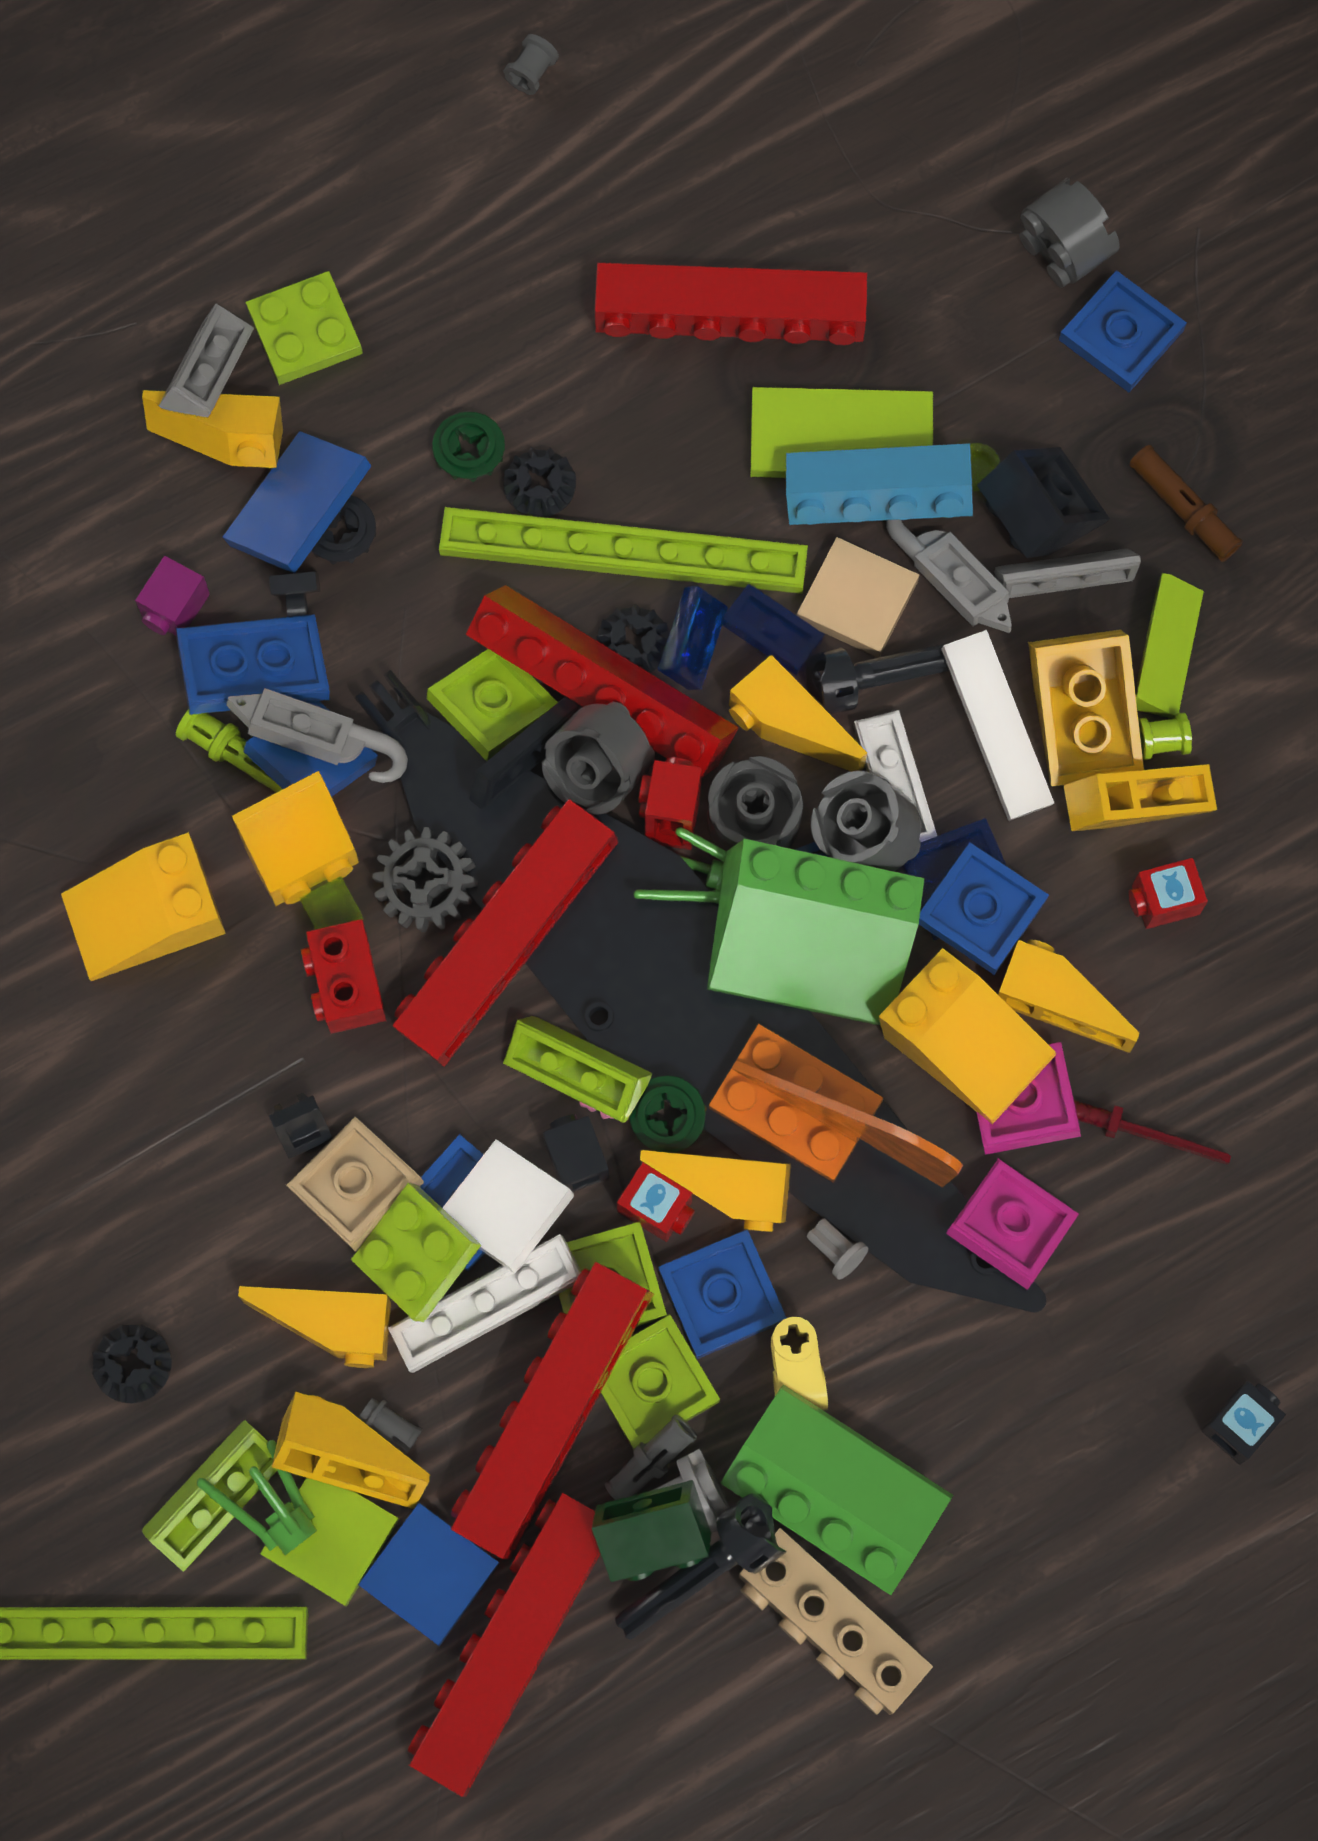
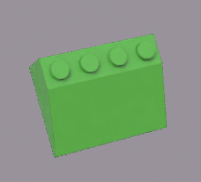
M749 839L741 840L726 851L707 990L881 1026L879 1015L900 992L919 925L924 878Z

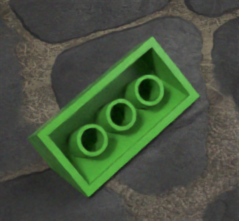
M785 1385L780 1388L721 1481L722 1485L742 1498L751 1493L760 1496L772 1507V1517L889 1595H892L953 1497V1494Z

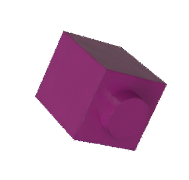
M164 555L135 602L141 613V621L144 625L160 635H166L168 631L177 636L176 628H186L191 625L209 597L210 592L204 576Z

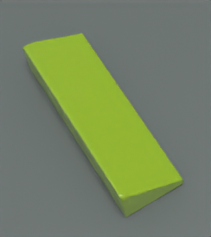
M1166 573L1161 574L1157 585L1135 695L1137 711L1174 719L1180 710L1204 591Z
M535 1016L517 1020L503 1064L622 1123L627 1122L652 1076L651 1072Z
M246 1420L242 1421L142 1529L144 1536L184 1572L234 1518V1516L197 1486V1480L199 1478L206 1479L215 1488H218L243 1508L260 1490L249 1473L250 1468L256 1466L266 1480H269L277 1471V1469L272 1468L273 1459L267 1448L268 1441Z

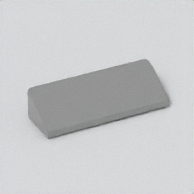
M215 304L202 322L159 407L168 411L208 418L254 327L220 305Z
M1119 549L995 567L994 573L995 578L1010 592L1009 598L1133 581L1141 560L1140 555L1132 550Z

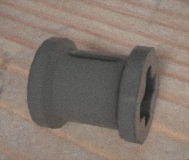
M528 34L522 41V51L514 63L506 65L503 72L505 79L514 88L528 95H534L540 88L538 81L548 66L556 64L559 54L546 39L538 35Z

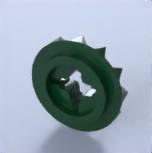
M461 412L450 416L439 425L433 437L432 449L440 470L443 469L449 473L454 480L464 478L474 482L478 477L486 474L491 476L499 462H503L505 440L500 427L490 417L477 412ZM459 436L469 444H473L476 441L479 442L477 444L478 459L475 456L472 457L468 452L462 455L459 454L462 451Z
M659 1076L650 1080L630 1115V1122L635 1135L645 1146L657 1152L675 1153L693 1145L705 1129L707 1107L700 1096L699 1089L691 1085L684 1078ZM665 1093L667 1100H670L672 1108L687 1109V1113L674 1119L673 1135L671 1127H668L666 1120L650 1119V1115L664 1109Z

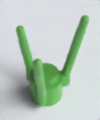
M678 827L676 829L677 836L722 860L713 859L710 865L681 856L692 870L707 875L705 886L713 888V892L638 889L634 891V897L636 899L714 902L719 904L726 851L682 827Z
M269 1440L267 1448L273 1459L277 1443L274 1440ZM256 1466L251 1467L249 1470L251 1477L275 1511L265 1519L270 1526L269 1530L206 1479L199 1478L197 1480V1486L255 1533L269 1551L278 1546L282 1553L287 1555L317 1531L310 1521L315 1516L304 1503L297 1485L289 1472L277 1469L292 1504L287 1502L284 1505Z

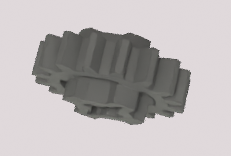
M424 827L419 839L410 830L405 831L406 843L400 846L391 839L388 843L393 851L390 857L378 855L377 860L385 866L384 872L373 873L372 878L377 883L384 885L383 888L374 893L375 897L380 902L390 901L383 911L390 918L400 913L398 923L406 929L413 920H415L417 929L421 932L427 931L429 921H433L440 930L445 929V916L450 914L453 918L459 920L462 916L457 906L460 903L471 905L473 902L465 893L466 888L477 886L478 881L474 877L466 875V872L476 867L475 863L471 858L460 859L467 849L461 842L455 843L450 847L452 837L445 831L435 840L433 831L429 827ZM437 852L444 854L450 859L454 871L439 867ZM414 854V857L410 861H408L404 866H401V864L409 856ZM426 871H429L434 876V880L426 881L424 889H422L415 881L423 879ZM396 889L411 893L410 902L413 903V908L402 903ZM446 893H450L449 896L441 904L436 906L437 901H439Z

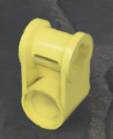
M801 1317L783 1319L776 1326L771 1336L775 1396L780 1388L785 1385L820 1409L828 1410L826 1381L823 1366L820 1363L815 1329L809 1321ZM788 1329H795L798 1337H806L807 1342L800 1346L798 1354H793L790 1346L781 1345L780 1340L786 1338Z

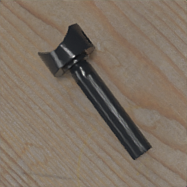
M949 643L865 660L854 664L847 651L843 648L819 652L809 657L804 664L807 691L822 703L823 708L830 714L853 710L858 704V690L950 671L941 650L943 645ZM819 671H824L822 676H820Z
M751 1493L717 1517L716 1525L721 1539L710 1546L708 1557L703 1558L699 1563L691 1567L679 1569L619 1613L615 1618L617 1626L623 1629L625 1637L632 1640L737 1564L748 1572L756 1574L783 1556L787 1551L780 1548L777 1544L772 1507L760 1496Z

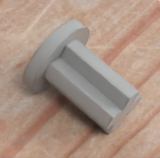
M825 1218L820 1220L817 1226L810 1230L807 1238L835 1264L832 1274L839 1280L849 1275L862 1262L868 1252V1247L863 1242L853 1245Z

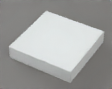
M495 1139L444 1205L443 1209L481 1244L480 1250L513 1273H516L572 1200L574 1194L568 1187Z

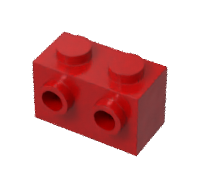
M667 758L665 762L654 760L652 776L643 775L639 794V803H641L639 817L645 818L646 837L662 846L692 850V844L677 836L676 829L682 827L693 834L695 832L701 797L702 767H695L691 761L682 758Z
M359 919L306 932L309 947L301 949L307 977L316 975L319 992L311 994L317 1022L326 1020L329 1031L333 1034L387 1021L363 920Z

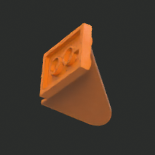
M760 1024L757 1025L709 1104V1109L833 1183L859 1139L940 1187H944L955 1178L963 1167V1164L958 1159L933 1143L906 1129L875 1117L874 1114L883 1101L882 1096Z

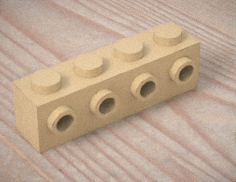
M779 1528L775 1533L778 1546L787 1552L756 1574L743 1569L739 1574V1578L745 1585L740 1591L760 1610L763 1611L767 1605L772 1607L783 1618L778 1626L796 1643L801 1645L807 1639L818 1649L821 1654L816 1658L817 1662L833 1677L839 1680L845 1674L859 1687L854 1695L876 1715L882 1709L889 1715L893 1714L933 1666L788 1534Z

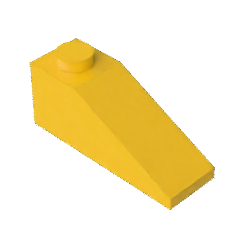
M143 390L142 399L148 431L230 466L277 468L283 433L280 397L220 394L211 414L207 418L162 409L159 407V404L166 391Z
M772 655L730 690V715L745 731L751 728L761 739L851 772L862 771L865 768L867 752Z
M1209 764L1095 774L1064 785L1071 831L1112 828L1217 810Z
M1018 940L998 995L1015 1012L1130 1053L1137 1042L1139 1032L1064 956L1054 953L1055 949L1052 946L1038 940H1028L1027 943Z
M641 1150L640 1160L691 1191L729 1217L743 1219L744 1229L773 1232V1223L786 1222L791 1164Z
M239 1286L238 1296L244 1304L333 1356L345 1358V1366L372 1368L374 1367V1360L387 1361L388 1327L391 1311V1301L387 1294Z
M295 1392L282 1419L272 1468L411 1509L416 1507L429 1483L430 1474L344 1406L326 1401L319 1396Z

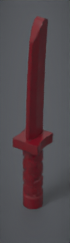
M1074 1100L1078 1120L1083 1123L1093 1124L1096 1127L1106 1128L1105 1136L1115 1138L1117 1130L1222 1164L1229 1165L1231 1155L1121 1119L1124 1109L1122 1107L1114 1105L1113 1111L1110 1112L1106 1109Z

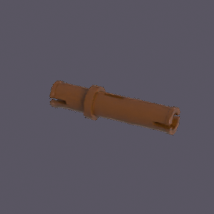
M1151 445L1142 448L1131 459L1129 466L1186 523L1185 530L1190 535L1196 534L1213 551L1220 562L1229 559L1242 546L1243 540L1238 538L1216 515L1218 509L1212 503L1206 505L1159 456Z

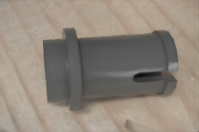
M372 1398L360 1414L359 1419L407 1455L423 1429L416 1427L386 1407L388 1401L385 1399L379 1402Z

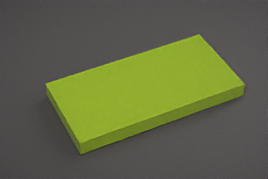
M752 388L750 477L786 478V453L933 445L932 391Z

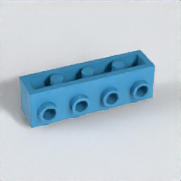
M970 443L786 453V498L789 525L973 516Z

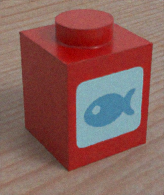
M1193 858L1138 872L1132 884L1133 889L1129 890V901L1132 911L1136 917L1142 916L1146 929L1200 915L1208 902Z
M642 1162L619 1198L617 1212L634 1223L640 1222L642 1228L667 1243L673 1231L681 1235L695 1213V1210L689 1207L692 1203L693 1193Z

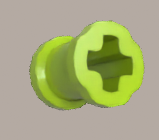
M1177 713L1174 719L1149 722L1147 718L1138 719L1143 760L1151 759L1153 754L1171 751H1180L1182 755L1191 753L1192 734L1186 713Z

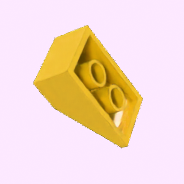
M1113 630L1028 642L1033 687L1050 785H1067L1095 774L1144 770L1129 635L1122 630Z
M319 771L232 816L247 854L275 906L283 902L294 904L310 894V888L325 880L335 882L346 877L352 872V866L359 863L352 841Z
M189 832L145 847L61 893L90 981L226 934L200 857Z
M943 948L879 1015L884 1039L991 1124L1002 1115L1056 1056V1051L980 976Z

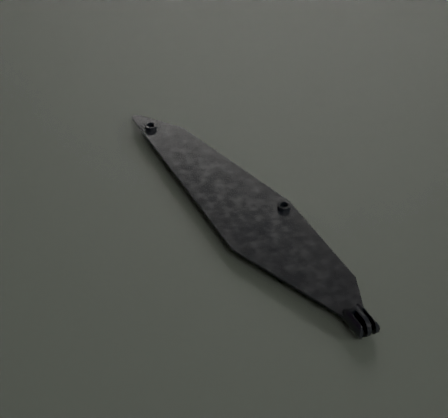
M389 670L384 674V677L407 707L401 709L378 680L369 685V687L392 717L388 722L363 692L356 695L355 699L383 734L397 740L405 749L408 762L407 768L401 776V781L416 829L422 835L424 827H429L433 831L435 840L445 831L452 837L450 847L455 843L461 842L467 849L460 859L471 858L474 861L476 867L466 872V875L474 877L478 883L476 887L466 888V891L483 910L486 905L482 902L488 890L498 880L503 883L515 869L512 866V862L520 849L527 843L533 845L544 831L541 829V825L545 817L555 806L558 805L562 808L565 803L555 795L544 778L529 771L486 808L480 809L469 800L476 770L487 761L454 727L425 712L393 671ZM579 805V806H580L581 808H583L585 811L588 809V808H586V807H584V806ZM605 813L591 814L615 832L619 843L525 963L589 1043L651 1072V1079L659 1076L682 1077L698 1088L700 1096L707 1107L704 1130L744 1160L791 1164L788 1192L822 1218H825L854 1242H863L868 1247L870 1254L909 1283L1032 1313L1041 1311L1046 1305V1295L1035 1281L1027 1290L993 1266L988 1269L981 1268L976 1262L977 1255L946 1234L968 1202L951 1181L944 1187H940L859 1139L833 1183L709 1109L710 1102L758 1024L875 1093L877 1091L810 1011L707 990L719 904L714 902L636 899L633 893L638 889L709 890L680 855ZM437 852V855L448 869L454 871L450 859L444 854ZM596 1011H604L608 1014V1020L604 1024L596 1025L591 1022V1017ZM665 1093V1096H666V1100H665V1101H667V1102L670 1104V1100H667V1095H666V1093ZM883 1100L874 1116L908 1130ZM676 1108L683 1114L687 1113V1109L680 1110V1108Z

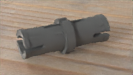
M674 1415L671 1418L672 1420L647 1444L641 1442L633 1450L634 1456L612 1478L605 1482L607 1491L615 1500L637 1495L653 1478L661 1479L669 1471L667 1465L691 1442L693 1443L697 1439L693 1428L682 1417Z

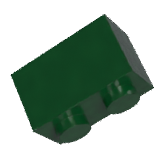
M693 1480L597 1505L592 1524V1531L611 1582L625 1578L629 1581H638L650 1576L656 1570L671 1566L676 1568L691 1567L709 1555L712 1533Z

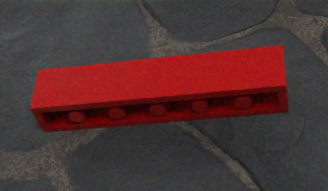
M597 263L596 332L606 333L612 337H625L629 334H650L655 338L668 339L675 335L695 336L701 340L737 337L747 342H759L764 339H784L793 344L818 340L830 341L835 345H850L854 342H863L867 305V273Z
M506 585L484 595L466 633L468 637L582 707L591 704L608 705L610 702L621 703L629 710L630 716L642 728L649 741V745L655 752L665 758L686 759L691 761L693 766L702 767L701 778L719 766L739 728Z
M570 799L562 808L557 805L548 813L542 822L541 829L544 831L533 845L527 843L520 849L512 862V866L515 868L504 883L498 880L493 884L483 899L482 903L486 906L475 920L468 918L460 926L453 938L456 944L445 958L439 956L432 962L425 972L424 979L427 982L416 996L412 993L409 994L395 1011L394 1016L397 1020L392 1026L443 1067L450 1061L619 843L614 831Z
M596 1261L591 1270L584 1268L579 1274L571 1291V1294L576 1296L567 1314L560 1312L554 1320L547 1336L548 1339L552 1340L551 1345L543 1358L537 1356L529 1366L523 1380L524 1383L528 1384L520 1402L513 1400L507 1407L499 1424L505 1430L496 1446L488 1445L482 1453L475 1468V1471L480 1473L479 1478L471 1492L465 1489L461 1493L451 1512V1516L456 1518L450 1530L501 1559H512L654 1295L649 1290Z
M564 1493L561 1494L557 1503L551 1499L547 1501L535 1523L536 1527L542 1529L532 1547L524 1543L510 1567V1571L516 1573V1576L507 1592L500 1588L496 1591L484 1614L491 1621L482 1637L473 1633L459 1658V1661L466 1664L456 1682L449 1678L447 1679L433 1704L434 1707L440 1709L437 1717L430 1728L424 1724L421 1725L407 1752L414 1755L409 1765L410 1767L461 1797L467 1796L601 1555L592 1531L594 1510Z

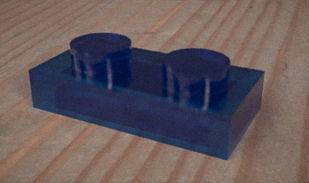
M748 584L722 617L721 622L722 626L768 657L772 655L784 668L796 676L804 667L805 661L820 646L825 635L751 584Z
M699 586L685 587L658 671L687 690H701L728 606Z

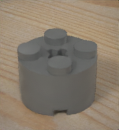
M1070 178L1062 180L1021 212L1020 218L1025 228L1019 234L1022 244L1031 255L1035 256L1040 253L1049 264L1047 266L1048 274L1060 288L1065 287L1069 283H1076L1118 252L1120 248L1116 231L1108 235L1102 224L1109 219L1104 208L1080 182L1076 181L1070 186Z
M610 702L608 705L591 704L579 709L547 741L544 748L546 749V759L542 762V770L549 787L561 801L566 803L570 799L588 808L586 811L590 814H603L616 808L642 780L643 775L648 773L650 766L655 760V752L649 745L644 731L630 716L629 710L624 705L617 702Z
M762 756L749 757V760H743L735 764L732 762L721 769L714 778L708 794L707 823L709 835L714 843L725 851L743 839L790 848L799 833L803 809L801 791L793 773L780 762ZM755 806L763 808L762 812H757L755 815L747 812V810L752 811Z
M852 771L832 780L821 792L824 797L818 809L815 807L813 809L811 831L815 843L828 857L895 872L919 853L921 847L919 840L921 822L918 810L907 795L885 779L869 772Z

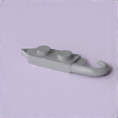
M886 520V528L891 538L914 561V566L973 627L979 623L1007 633L1011 632L1012 624L1007 604L1010 592L951 532L934 530L915 537L902 523V520Z
M264 688L262 694L228 697L227 707L249 728L248 734L335 765L353 761L361 754L364 747L384 753L393 761L391 769L385 772L373 771L369 774L370 780L380 783L392 782L400 778L407 768L408 758L405 749L397 740L386 734L354 724V719L266 688Z

